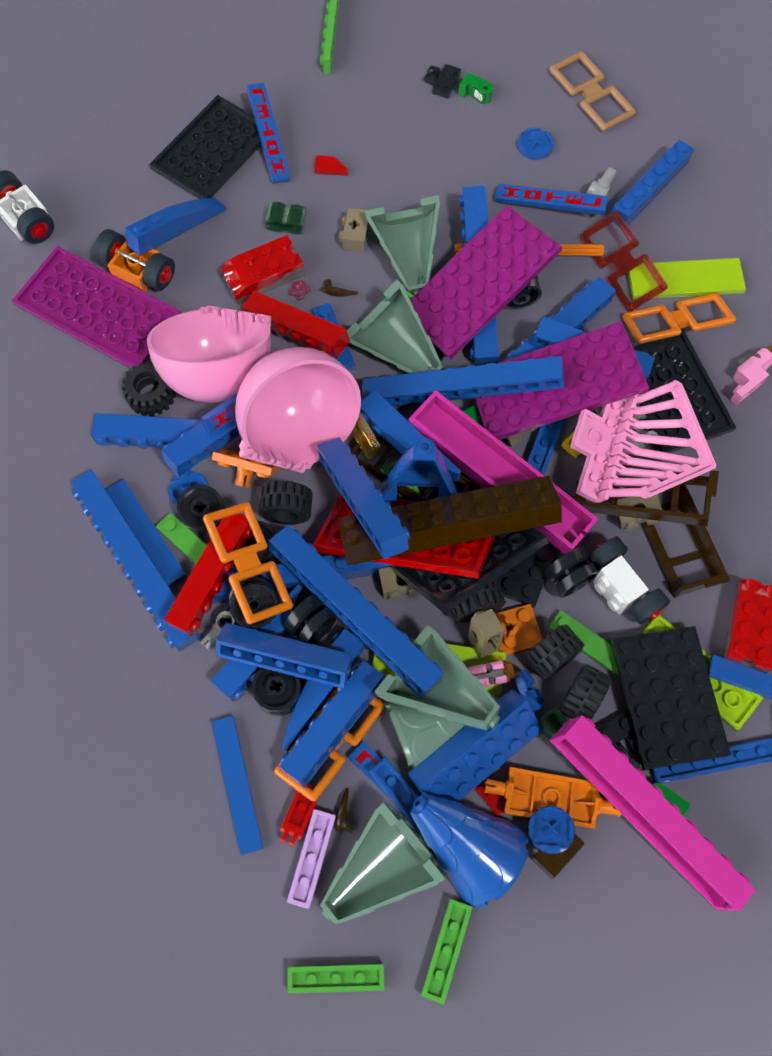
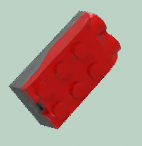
M288 234L229 259L220 268L222 277L237 305L245 302L254 290L264 294L305 276L304 263L299 254H295L293 243Z
M743 579L736 584L722 658L764 673L772 670V585H762L759 581L753 579Z

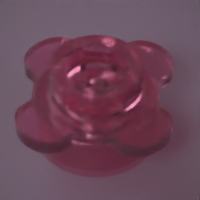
M296 280L292 283L291 288L288 289V293L297 297V300H303L306 293H309L311 289L304 281Z

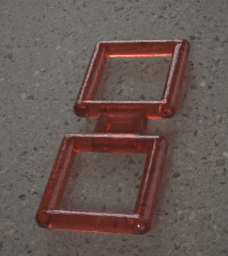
M616 211L581 233L580 238L584 244H593L589 237L613 221H616L629 243L604 259L601 256L592 257L600 268L613 263L617 271L608 276V282L616 290L617 296L627 311L631 312L667 290L668 285L647 254H643L636 259L633 258L629 251L636 248L639 242L620 213ZM644 263L658 286L631 303L617 279Z

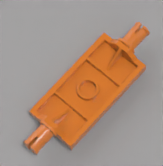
M513 767L509 768L508 780L506 782L488 778L485 780L486 787H484V793L504 796L503 814L531 818L540 808L555 806L565 810L570 818L573 819L576 827L593 830L596 827L597 816L601 813L621 816V813L614 809L615 807L608 800L602 799L599 795V790L587 780Z

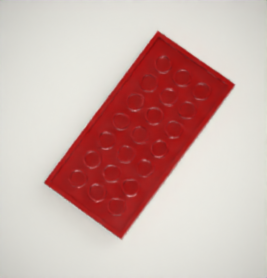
M342 494L313 543L318 553L345 557L338 518L355 514ZM397 498V504H390V506L395 507L420 501ZM495 536L374 560L373 562L478 579Z

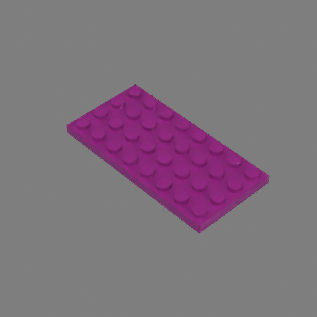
M506 205L410 299L432 344L451 360L562 251V247Z
M59 246L52 251L12 299L15 306L131 370V367L134 365L137 367L140 366L139 363L143 362L145 364L150 357L147 345V337L150 331L162 321L181 314V311Z
M620 321L500 362L506 363L508 361H524L530 358L541 359L549 356H562L565 388L475 399L485 429L498 440L580 414L584 409L592 410L649 391V386L623 322Z

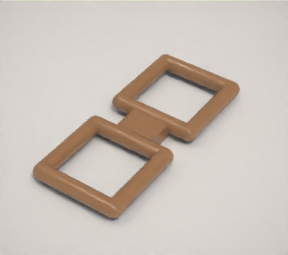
M580 51L550 67V72L571 96L580 93L585 98L580 102V106L602 131H606L636 114V110L613 85L605 89L599 86L598 83L603 81L605 76L584 52ZM581 60L595 77L573 87L559 70ZM611 94L626 112L605 123L590 104Z

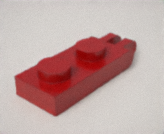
M309 784L306 785L307 787H309V788L312 789V790L315 788V787L312 786V785H309ZM296 792L280 828V831L283 832L280 842L285 843L288 835L292 837L288 846L293 847L296 839H302L319 798L313 802L300 792Z

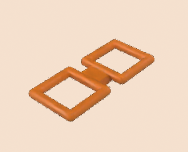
M718 293L678 301L676 303L678 310L669 312L665 305H658L626 312L622 315L623 320L639 344L678 336L681 334V328L691 327L696 332L736 322V317ZM714 301L725 316L724 318L697 323L687 307ZM661 313L670 327L669 330L642 335L633 319Z
M245 502L204 515V523L220 561L227 563L234 560L238 573L230 575L229 582L246 622L253 624L292 609L293 603L276 563L270 561L261 564L256 552L265 550L267 543L251 505ZM244 512L257 543L227 553L214 521ZM269 571L283 603L253 614L239 581Z
M339 687L334 690L328 700L335 697ZM376 697L370 703L374 707L356 733L352 735L348 732L329 757L334 762L313 790L307 786L302 788L284 774L279 767L281 763L274 769L275 775L309 800L316 801L345 763L346 759L337 752L338 748L344 740L352 746H357L384 710L385 704ZM324 705L318 711L315 717H319V715L323 712ZM295 743L293 744V746H292V747L290 748V750L288 751L289 753H290V752L292 751V749L295 747Z

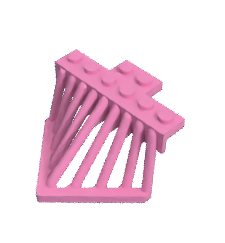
M676 380L640 395L637 394L604 405L599 416L587 409L582 410L570 445L572 449L587 456L576 494L594 503L608 500L609 497H642L646 499L716 468V462L683 384ZM668 392H672L674 396L672 400L641 407L636 406L639 403ZM671 408L679 409L682 415V419L639 421L632 418ZM683 427L688 430L691 438L645 435L631 429ZM630 442L692 447L697 451L699 457L694 458L639 448ZM627 454L635 455V456H641V457H646V458H652V459H657V460H663V461H668V462H674V463H667V462H660V461H653V460L633 458V457H631V456H629V455H627ZM623 465L650 468L656 470L626 468ZM617 475L641 478H619ZM612 486H644V487H641V488L614 489Z

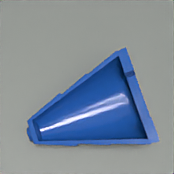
M429 439L417 440L400 457L378 488L382 493L383 500L388 501L389 504H397V486L438 487V498L458 494L446 467L445 460L434 442Z
M423 793L415 800L410 814L428 847L432 848L442 869L449 876L460 898L473 908L488 906L487 901L492 898L498 900L517 880L528 856V850L525 849V846L529 842L526 832L512 821L489 815L484 811L465 807L456 801Z

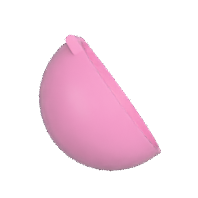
M210 305L201 307L198 310L175 315L162 321L150 331L147 337V345L151 361L161 379L178 394L198 402L219 403L227 401L238 393L248 371L258 361L271 353V316L245 311L238 312V310L227 308L221 309V307Z
M284 348L262 358L248 371L240 385L236 398V422L242 438L239 445L241 449L240 457L269 465L273 464V466L299 473H304L306 468L310 469L313 463L320 461L317 445L338 437L344 442L358 420L361 408V395L355 378L337 359L312 348Z

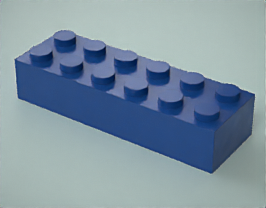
M511 689L496 701L500 706L498 713L500 720L494 729L491 727L488 730L470 726L464 727L408 773L421 795L427 793L458 802L542 732L543 729L528 701Z

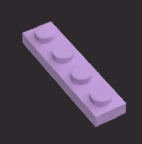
M314 809L287 903L310 909L336 815Z

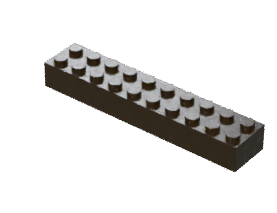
M549 475L391 507L392 513L398 515L401 526L406 527L410 535L408 540L409 550L394 556L562 522V503ZM355 515L338 518L347 566L383 559Z

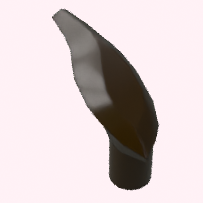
M330 279L324 281L325 287L322 288L325 293L331 296L344 297L358 294V291L333 287Z
M349 788L345 789L336 815L335 830L339 831L342 828L351 833L355 824L345 820Z

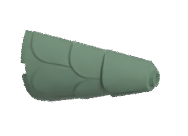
M439 195L420 199L421 207L385 214L383 207L365 210L366 219L391 260L393 269L407 291L413 295H416L430 281L440 209Z
M398 279L383 293L385 298L359 325L355 322L347 330L351 344L396 365L402 371L419 373L429 370H443L432 341L426 335L417 312H415L404 286Z
M428 625L416 638L414 645L420 647L431 662H435L441 667L444 673L441 681L423 699L397 674L394 677L388 674L375 690L376 695L387 702L413 708L419 712L444 717L450 722L488 730L491 727L494 729L500 720L498 716L500 706L479 679L471 674L458 655L453 653L436 630Z
M490 694L495 701L500 699V697ZM387 701L383 702L406 757L409 772L466 727V725L450 722L444 717L419 712L416 709Z
M383 802L373 813L344 866L340 867L320 905L323 908L322 913L328 921H333L335 925L374 912L375 908L402 900L406 896L434 887L445 879V873L441 865H435L433 862L436 856L400 812L397 815L392 812L394 807L387 802Z

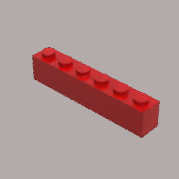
M255 290L241 306L245 312L271 316L270 329L280 336L285 335L294 342H301L309 348H315L335 358L341 355L351 341L346 328Z
M242 513L223 518L217 527L227 553L244 548L247 538H251L253 535L248 520ZM210 539L164 619L169 626L191 637L194 632L200 629L201 619L205 613L210 611L213 598L216 594L220 593L226 575H230L234 568V560L227 563L220 561L212 539Z

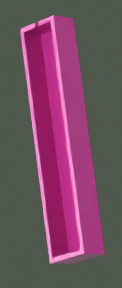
M436 390L409 418L410 424L426 439L433 441L437 449L483 489L544 476ZM553 483L562 503V522L534 529L547 536V540L566 554L576 548L598 521V518Z
M582 715L566 721L549 741L716 910L740 912L756 891L749 884L750 880L732 867L733 863L715 849L712 841L703 837L697 831L698 828L694 823L686 820L680 814L681 811L676 805L668 802L663 797V792L658 787L651 785L646 780V775L641 770L634 768L628 762L629 758L623 752L617 751L611 745L612 741L595 728L592 720Z

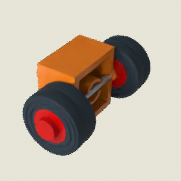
M111 229L103 230L95 241L93 248L94 258L107 265L111 274L144 292L149 287L160 291L164 290L171 282L175 272V262L159 251L152 249L139 256L127 246V240L122 234Z

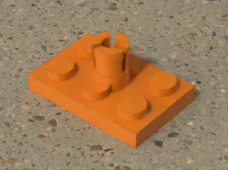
M227 448L213 451L211 460L218 461V465L224 467L233 465L237 467L234 484L241 487L243 485L247 488L250 487L253 471L257 472V476L264 478L273 476L281 471L280 467L273 466V464L269 465L240 457V452Z
M531 604L495 614L505 630L498 652H505L506 656L526 651L532 649L543 639Z

